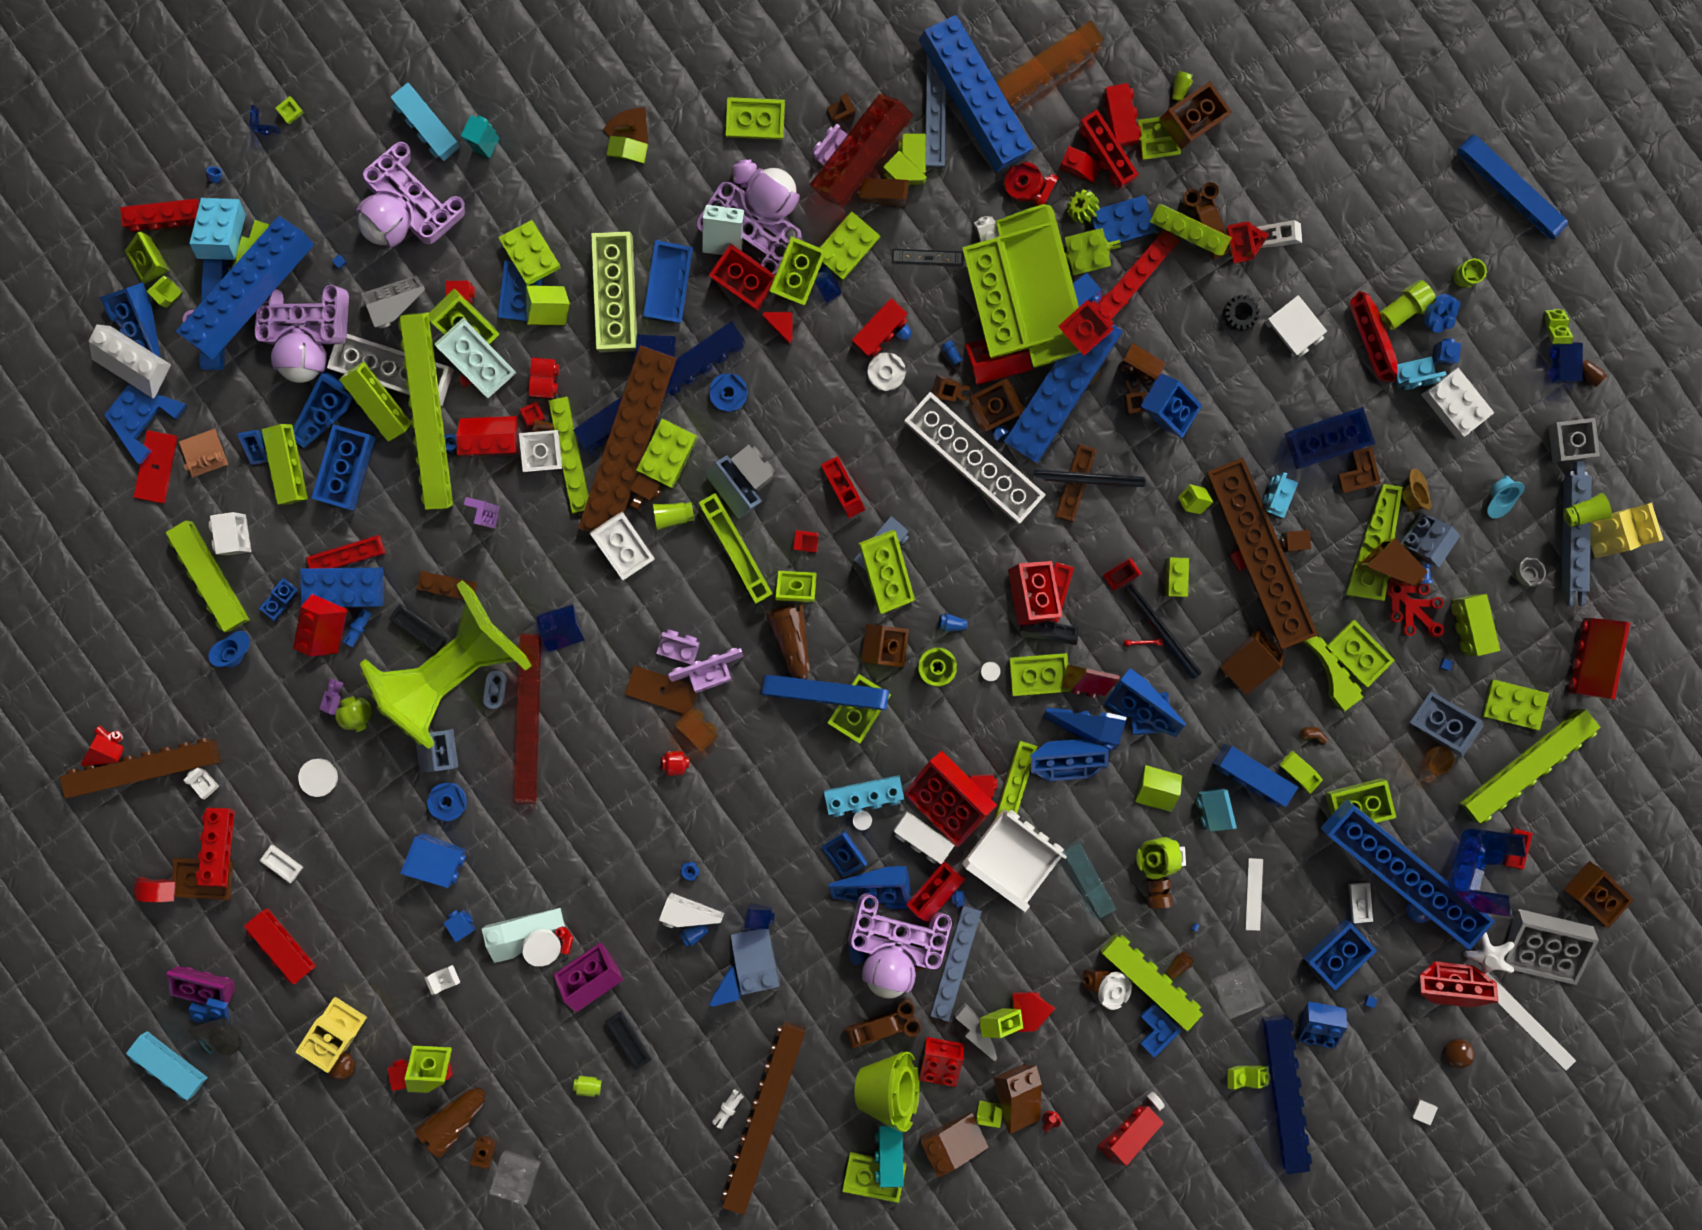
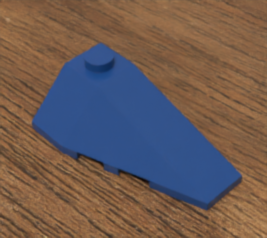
M333 371L320 375L293 427L296 443L303 448H306L342 416L353 399V396L344 388L339 380L341 377Z
M1046 708L1043 713V718L1082 739H1088L1107 748L1108 751L1116 750L1119 746L1126 721L1124 716L1100 712V716L1089 714V711L1073 714V711L1068 709Z
M906 866L885 867L829 883L833 899L857 902L862 894L867 893L876 897L878 903L885 904L886 908H909L906 904L911 900L910 877ZM867 898L865 901L868 902V905H872V899Z

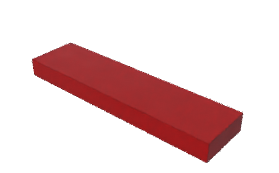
M377 535L308 556L306 561L309 568H340L385 554L381 536Z

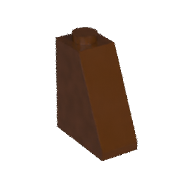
M863 178L862 184H858L857 195L860 196V202L905 208L909 180Z

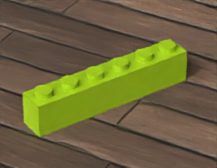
M184 521L166 532L168 543L176 549L178 560L186 566L188 577L196 583V590L206 600L208 611L216 617L218 628L224 632H231L250 621L193 522Z
M1115 933L1100 949L1102 954L1185 1030L1189 1031L1203 1016L1199 1010L1201 1006L1193 999L1190 1002L1185 997L1187 995L1185 991L1179 986L1175 988L1171 985L1173 981L1165 973L1163 975L1157 972L1159 968L1151 960L1147 963L1143 959L1145 955L1138 948L1133 950L1129 946L1131 942L1123 935L1119 937Z

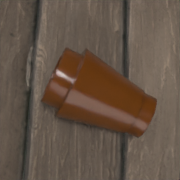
M1587 359L1577 367L1589 384H1593L1595 387L1607 377L1606 371Z
M1185 951L1178 953L1166 970V973L1172 979H1175L1192 967L1193 958Z

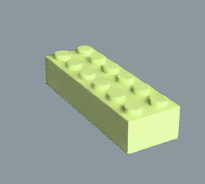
M631 232L591 233L596 349L600 353L638 351L633 236Z

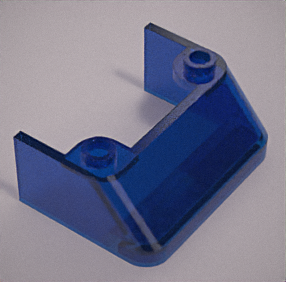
M1480 829L1465 830L1461 835L1449 881L1451 892L1478 912L1511 917L1512 911L1509 895L1480 891L1486 864H1501L1504 861L1505 854L1526 856L1524 835Z

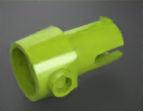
M1423 280L1416 281L1401 291V297L1379 312L1383 323L1390 330H1394L1414 314H1425L1429 304L1433 305L1436 302V296L1426 282Z

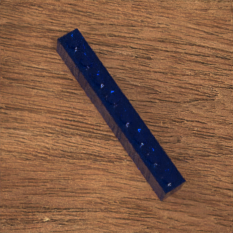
M1285 1014L1262 1017L1283 1169L1287 1174L1309 1172L1312 1158L1307 1150V1146L1310 1143L1308 1134H1305L1304 1129L1307 1126L1305 1115L1302 1114L1304 1100L1299 1092L1302 1084L1300 1077H1297L1296 1069H1299L1298 1059L1294 1056L1296 1042L1294 1038L1292 1039L1291 1031H1294L1293 1022Z

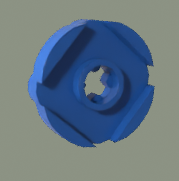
M1441 294L1435 298L1437 301L1433 305L1429 304L1424 314V323L1428 326L1429 330L1435 333H1440L1454 327L1456 323L1455 318L1461 304L1460 301L1451 295Z
M732 373L721 374L712 381L710 398L719 410L726 412L737 411L747 400V385L740 376ZM726 388H727V389H731V388L733 389V392H732V393H733V396H732V397H730V396L725 397V396H724V395H725V391H724V390H725Z
M445 782L438 784L431 790L427 806L435 818L442 821H451L461 816L467 808V797L464 790L458 784ZM445 796H447L448 799L451 798L452 802L450 803V807H448L447 804L443 805L442 803L445 800Z

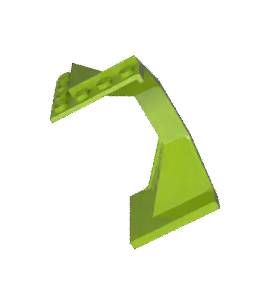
M463 580L457 584L465 600L457 635L424 664L415 669L382 672L367 659L359 663L363 670L361 674L366 679V685L372 692L371 696L378 705L376 706L378 711L403 730L405 734L414 739L420 746L423 744L428 749L435 745L428 728L440 700L476 669L482 666L516 661L524 670L532 666L527 656L491 623L475 592Z

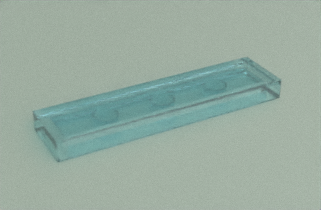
M1080 842L1064 849L1063 853L1067 856L1066 859L1099 918L1115 911L1116 907Z

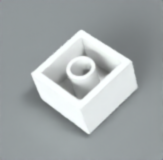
M231 512L210 516L209 529L213 533L212 548L216 554L235 555L251 552L246 514Z

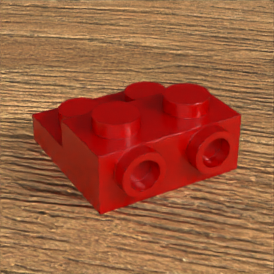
M1086 300L1058 326L1083 356L1114 330L1112 327L1114 325L1113 321L1107 315L1103 317L1099 313L1101 308L1094 300L1092 302Z

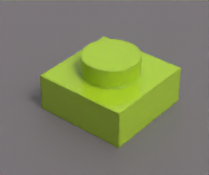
M291 96L276 107V110L289 125L304 114Z

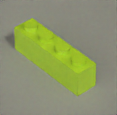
M1158 204L1150 220L1151 223L1217 255L1224 254L1232 238L1162 204Z
M364 361L347 371L339 379L344 388L349 391L356 403L361 406L368 418L375 424L387 441L401 435L410 427L411 421Z
M279 424L262 429L263 442L265 443L277 504L286 505L308 500L293 425Z

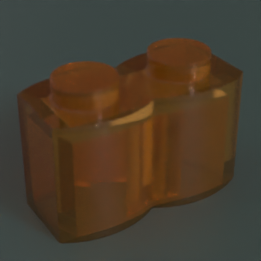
M691 707L675 722V725L702 752L718 737L716 732L718 728L711 721L707 723L703 719L705 715L698 708L694 710Z

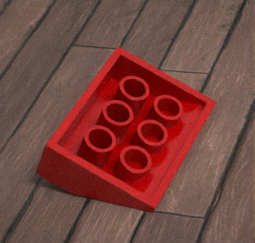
M1584 618L1580 625V640L1576 644L1577 656L1572 664L1574 671L1568 684L1570 688L1569 693L1615 700L1631 622Z
M943 751L927 763L903 793L957 848L997 806Z

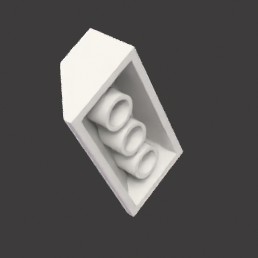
M96 325L89 339L92 360L148 396L155 398L171 364L111 326Z

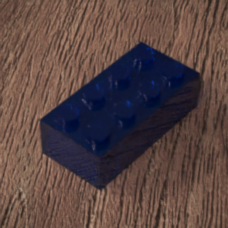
M1363 407L1284 433L1296 470L1375 444Z

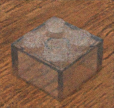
M1246 965L1210 979L1223 1012L1229 1020L1265 1005L1253 974Z
M505 1150L500 1157L489 1194L526 1205L530 1199L541 1161Z

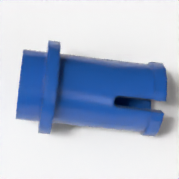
M950 340L941 347L943 348L942 352L946 353L952 366H954L963 359L954 346L955 342L953 343Z

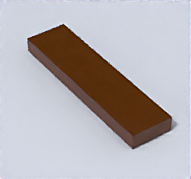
M1078 444L1069 472L1090 473L1097 449ZM1065 483L1055 517L1074 522L1086 486L1085 483Z

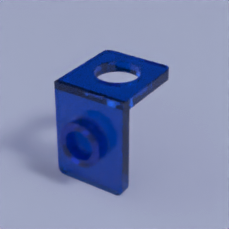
M251 105L249 127L262 135L281 133L277 126L259 124L260 109L255 105Z
M826 265L820 267L818 274L820 272L825 273L820 277H816L814 283L817 285L824 300L829 302L842 294V291L832 272Z

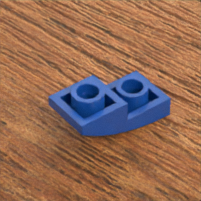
M283 578L270 592L271 595L259 609L273 621H276L299 590Z

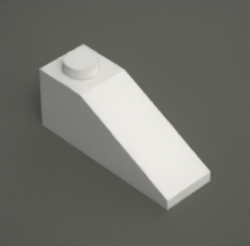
M1295 220L1257 227L1269 234L1261 248L1302 243L1301 223Z

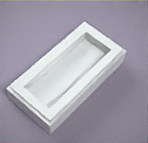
M271 845L260 859V862L289 883H292L303 869L300 864L274 845Z

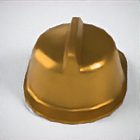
M1412 469L1409 473L1410 484L1402 492L1406 509L1409 512L1422 508L1430 510L1432 504L1426 479L1418 469Z

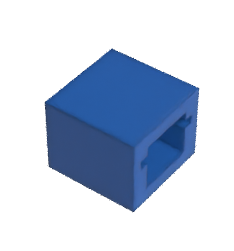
M340 254L332 260L339 269L347 264Z
M1442 658L1439 667L1450 671L1453 661Z
M1366 995L1364 1004L1375 1008L1378 999Z

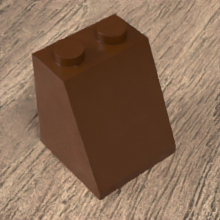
M1396 538L1384 540L1357 565L1363 571L1401 586H1418L1425 580L1424 576L1428 573Z
M1258 628L1223 660L1221 671L1227 678L1230 677L1235 682L1234 685L1240 692L1248 695L1282 667L1285 654Z

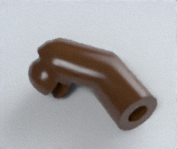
M1305 727L1299 733L1302 740L1315 738L1321 745H1324L1329 740L1317 727Z

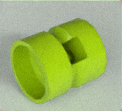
M1475 258L1462 263L1454 270L1453 278L1455 283L1459 287L1470 288L1481 282L1486 277V265L1480 259Z

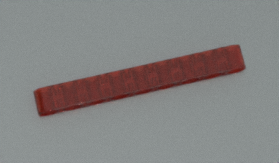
M521 633L519 649L527 656L532 666L524 670L519 665L515 803L536 804L541 634Z

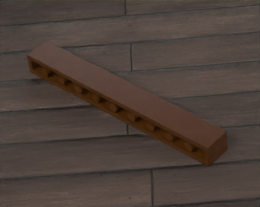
M784 1021L783 1026H778L776 1037L779 1038L777 1044H772L769 1054L772 1055L771 1062H766L763 1072L766 1074L764 1081L760 1080L757 1090L760 1092L758 1099L754 1098L751 1107L754 1113L752 1117L748 1116L745 1125L748 1131L746 1135L742 1134L739 1143L742 1149L740 1153L735 1155L733 1164L736 1167L734 1172L730 1171L727 1182L730 1183L728 1190L724 1189L721 1201H724V1209L745 1215L806 1032L804 1027Z

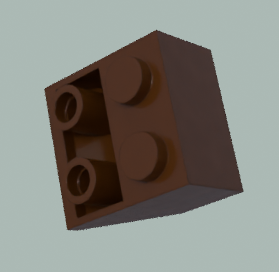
M1132 343L1118 366L1122 367L1121 371L1137 376L1142 384L1151 385L1158 379L1165 362Z

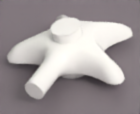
M1485 932L1480 938L1482 942L1481 950L1463 952L1464 957L1477 961L1482 965L1480 971L1485 975H1488L1493 970H1502L1508 973L1514 972V968L1504 961L1506 954L1514 947L1513 942H1507L1501 946H1492L1487 932Z

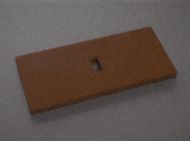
M635 665L625 695L687 715H691L698 694L695 693L691 683L682 680L671 682L669 676ZM661 687H665L663 694H660Z

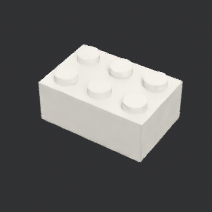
M1459 368L1448 372L1441 378V381L1436 382L1421 394L1456 439L1465 437L1494 414L1493 410Z

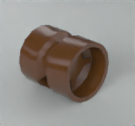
M1170 878L1145 880L1146 891L1149 892L1147 896L1148 908L1159 909L1173 906L1172 895L1169 894L1171 890Z

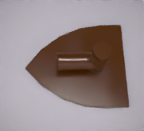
M646 107L628 109L617 114L607 123L603 131L609 136L626 137L648 144Z

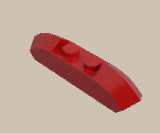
M1358 291L1350 300V308L1373 369L1380 381L1394 382L1398 375L1397 359L1381 315L1371 297L1365 292Z

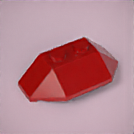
M1435 961L1419 975L1420 994L1432 1003L1476 1007L1499 1001L1497 983L1473 965Z

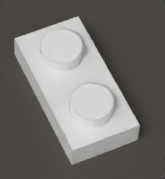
M1370 883L1349 884L1352 922H1373Z

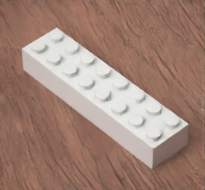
M931 392L904 420V423L1015 523L1020 524L1046 495Z

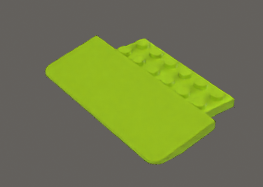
M1046 204L1039 205L996 220L1000 237L962 247L991 359L1029 348L1033 367L1037 368L1081 353L1058 327L1079 308L1054 210L1051 206Z

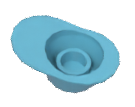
M1506 475L1493 484L1490 491L1492 500L1487 508L1489 517L1500 518L1507 514L1524 492V484L1514 482Z

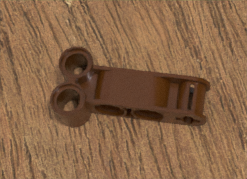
M1207 182L1199 191L1196 189L1187 190L1181 197L1182 207L1187 210L1192 209L1198 222L1227 235L1214 201L1219 194L1218 185L1214 182ZM1206 188L1211 189L1213 196H1207L1204 190ZM1187 195L1193 196L1195 203H1189L1186 198ZM1230 242L1223 255H1217L1208 251L1213 261L1226 254H1233Z
M902 998L899 1000L896 1010L845 1027L843 1030L847 1033L850 1042L849 1047L855 1048L903 1031L909 1037L917 1036L921 1031L920 1020L913 1016L915 1011L913 1001L910 998ZM904 1004L911 1006V1010L908 1012H903L900 1008ZM914 1022L917 1024V1028L909 1030L907 1025Z

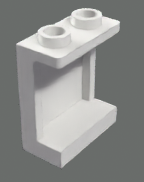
M1299 295L1264 322L1268 328L1272 326L1291 350L1292 357L1297 355L1299 357L1303 356L1309 351L1307 347L1312 343L1314 345L1318 344L1324 339L1322 335L1327 332Z

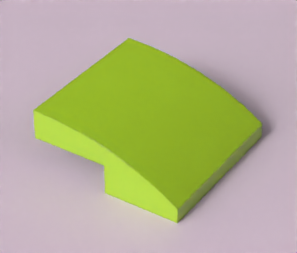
M1160 117L1137 120V126H1140L1142 137L1139 140L1142 159L1181 154L1180 148L1159 120Z

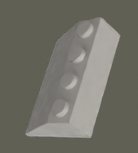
M416 275L361 294L374 327L379 326L381 329L390 326V322H393L425 288Z
M1518 909L1512 921L1507 942H1513L1514 947L1506 954L1504 961L1512 966L1515 971L1577 985L1599 939L1593 926Z

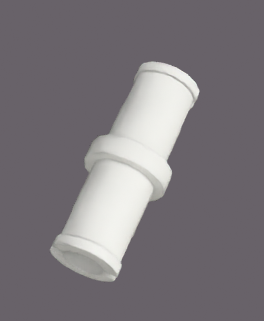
M733 1090L727 1101L722 1103L721 1110L712 1121L714 1125L719 1122L716 1127L722 1129L730 1115L732 1116L735 1113V1108L744 1097L741 1093L737 1096L739 1091Z

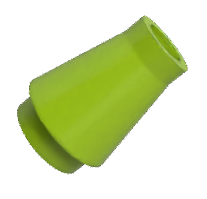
M1178 71L1177 75L1174 76L1173 100L1180 102L1184 99L1193 82L1192 74Z

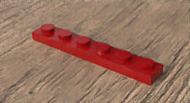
M1164 229L1098 305L1101 308L1099 313L1103 317L1107 315L1112 320L1180 240Z

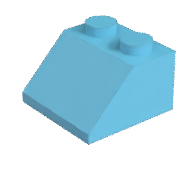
M1217 787L1198 792L1199 797L1196 798L1198 808H1202L1203 816H1201V822L1203 827H1206L1209 831L1237 828L1228 790Z

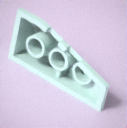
M556 908L486 925L482 928L486 949L493 962L496 963L513 959L521 954L522 943L525 938L530 936L531 932L539 929H548L555 933L557 928L565 925L561 908Z

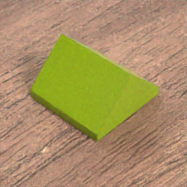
M138 232L125 249V253L141 282L146 284L170 270L152 237L143 232Z
M526 285L527 325H566L570 303L565 287Z
M778 571L776 600L815 602L816 573Z
M1145 765L1134 802L1172 812L1181 794L1182 775Z

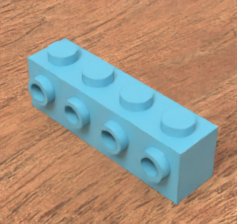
M406 83L391 96L394 101L392 106L399 114L403 112L406 115L404 119L411 129L415 127L419 131L416 135L423 143H429L431 146L429 150L435 158L440 157L444 161L461 147L409 83Z
M899 775L824 790L828 814H833V817L845 815L844 812L852 810V813L862 812L863 808L869 806L871 809L881 808L884 803L897 805L901 803V800H904Z
M148 1031L141 1034L126 1053L132 1062L144 1067L149 1075L157 1077L161 1080L162 1085L170 1087L181 1099L189 1100L208 1078Z

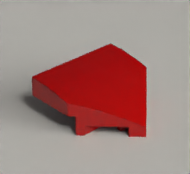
M1249 221L1227 225L1229 237H1232L1230 244L1233 250L1234 264L1254 260L1269 234L1260 230Z
M1014 992L1012 994L1014 1009H1021L1023 1029L1017 1032L1037 1031L1055 1010V1007L1049 1005L1041 998L1038 992Z

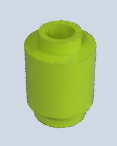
M579 1076L578 1079H574L573 1091H576V1095L600 1096L602 1080H597L596 1077Z

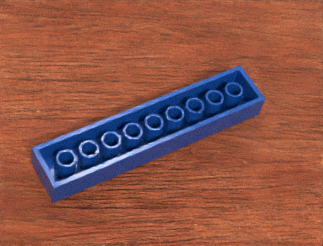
M1346 799L1321 827L1331 839L1469 950L1494 924L1495 920L1349 800Z

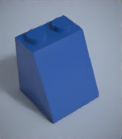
M422 833L414 837L400 874L448 888L452 884H456L459 873L457 871L459 866L462 867L466 860L464 855L466 850Z

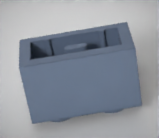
M1420 513L1401 541V544L1423 561L1439 568L1460 535L1453 526Z
M453 729L429 732L435 744L430 749L423 744L420 746L416 742L420 772L440 771L459 767Z

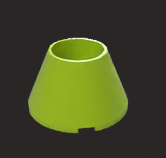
M900 1052L864 1066L859 1070L855 1081V1102L857 1108L899 1132L909 1130L913 1122H910L912 1114H916L918 1108L919 1072L912 1062L915 1061L914 1056L910 1052Z

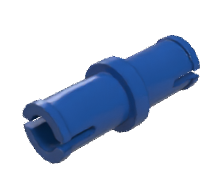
M361 608L354 623L351 622V628L342 642L354 647L360 634L364 633V627L372 613Z

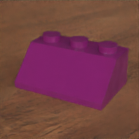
M601 942L553 974L564 1002L575 1012L624 980L617 964Z
M180 966L169 970L166 974L169 995L206 1005L208 999L212 998L229 1004L235 992L234 980L225 976L219 977L209 972H200L190 967L184 968Z

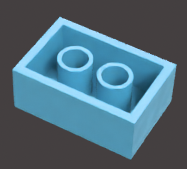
M201 198L190 240V246L197 259H236L246 216L240 199Z

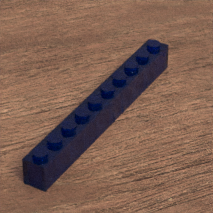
M732 321L677 358L662 404L669 395L673 397L681 391L680 388L685 384L689 386L694 383L698 375L701 373L705 375L713 369L711 366L717 362L721 364L728 359L727 355L733 351L737 353L744 348L743 344L746 342ZM622 397L573 429L588 451L590 449L592 451L598 449L602 445L601 442L609 438Z

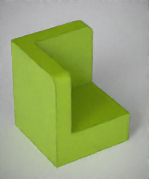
M162 276L147 290L155 301L165 308H168L183 294L182 290L166 276Z
M1191 484L1178 496L1185 511L1202 514L1213 503L1205 488Z
M979 1101L976 1116L977 1124L1000 1128L1003 1113L1001 1104Z

